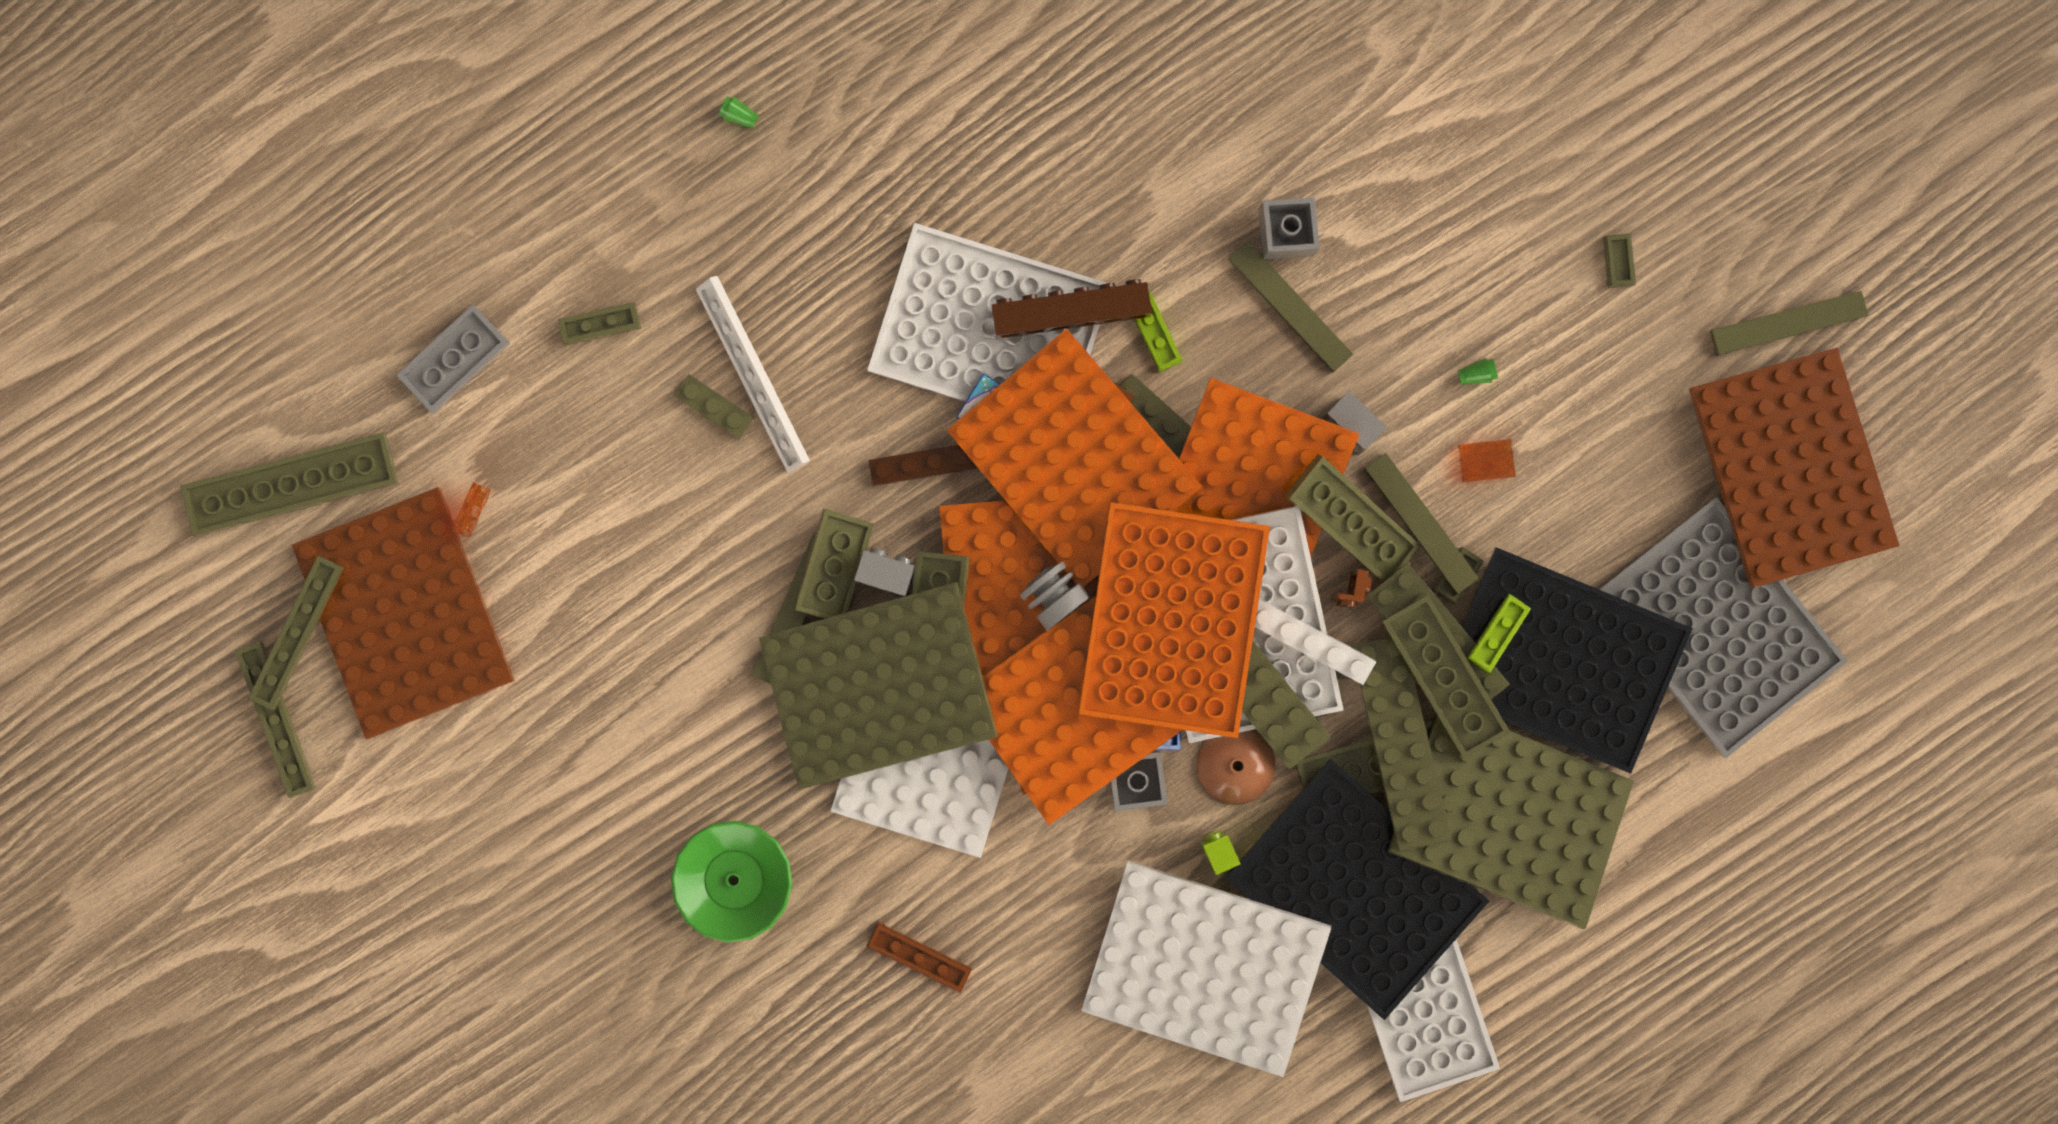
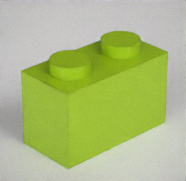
M1214 830L1203 835L1204 840L1199 843L1211 870L1216 875L1240 865V861L1226 833Z

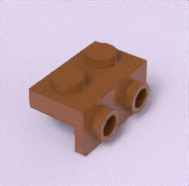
M1357 569L1350 572L1347 594L1336 593L1331 595V600L1337 601L1336 606L1352 608L1356 607V604L1364 602L1365 593H1369L1372 578L1368 577L1369 571Z

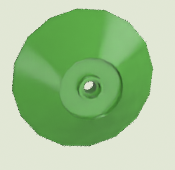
M739 821L714 823L692 835L677 854L671 876L674 903L685 922L704 937L726 943L751 940L772 928L787 908L792 889L790 862L778 841L759 826ZM732 875L738 877V884L733 885L730 883L729 879Z

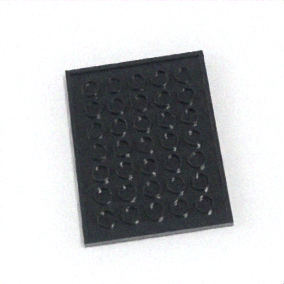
M1495 547L1462 623V628L1476 643L1508 594L1530 607L1531 610L1495 665L1510 685L1491 699L1503 721L1631 774L1693 628Z
M1329 759L1239 860L1240 865L1232 868L1225 878L1250 900L1331 925V931L1320 963L1385 1021L1488 904L1489 900L1468 883L1388 852L1394 834L1390 812L1334 761Z

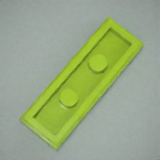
M1149 291L1152 309L1151 317L1134 319L1160 373L1182 363L1183 360Z
M1511 594L1506 595L1466 659L1485 673H1491L1531 608Z

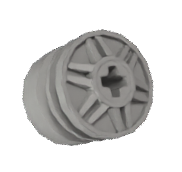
M1063 561L1041 572L1028 583L1025 590L1019 595L1023 601L1032 594L1036 597L1028 605L1029 609L1035 608L1040 604L1044 607L1037 616V619L1046 631L1050 630L1091 597L1080 583L1068 588L1066 584L1072 578V572L1062 579L1058 574L1067 567Z

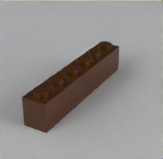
M1141 279L1126 281V285L1115 286V283H1106L1100 285V289L1089 290V287H1079L1074 289V293L1064 294L1063 290L1049 292L1046 297L1038 298L1037 294L1022 296V300L1012 301V298L998 299L996 304H991L996 339L1151 317L1152 309L1148 283H1141Z

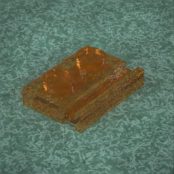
M1512 440L1458 445L1462 483L1516 477L1511 448Z
M474 482L472 483L452 531L461 535L471 536L476 528L482 509L488 501L491 489Z

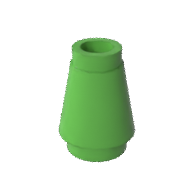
M728 96L725 98L718 114L723 117L724 121L753 129L759 116L737 98L733 97L732 99Z
M1484 358L1458 370L1461 385L1492 383V380L1498 379L1494 359L1487 360Z

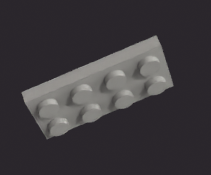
M472 304L396 376L431 413L435 414L502 352L510 342Z

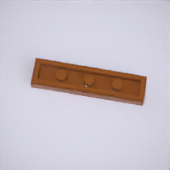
M880 922L877 923L866 946L961 993L972 971L971 967Z

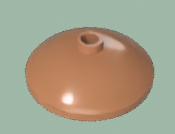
M1254 730L1240 732L1238 738L1221 736L1207 739L1202 744L1197 756V774L1202 786L1213 798L1227 804L1240 805L1256 800L1269 788L1275 773V758L1272 749L1267 741ZM1236 761L1242 763V769L1239 771L1233 769V763Z

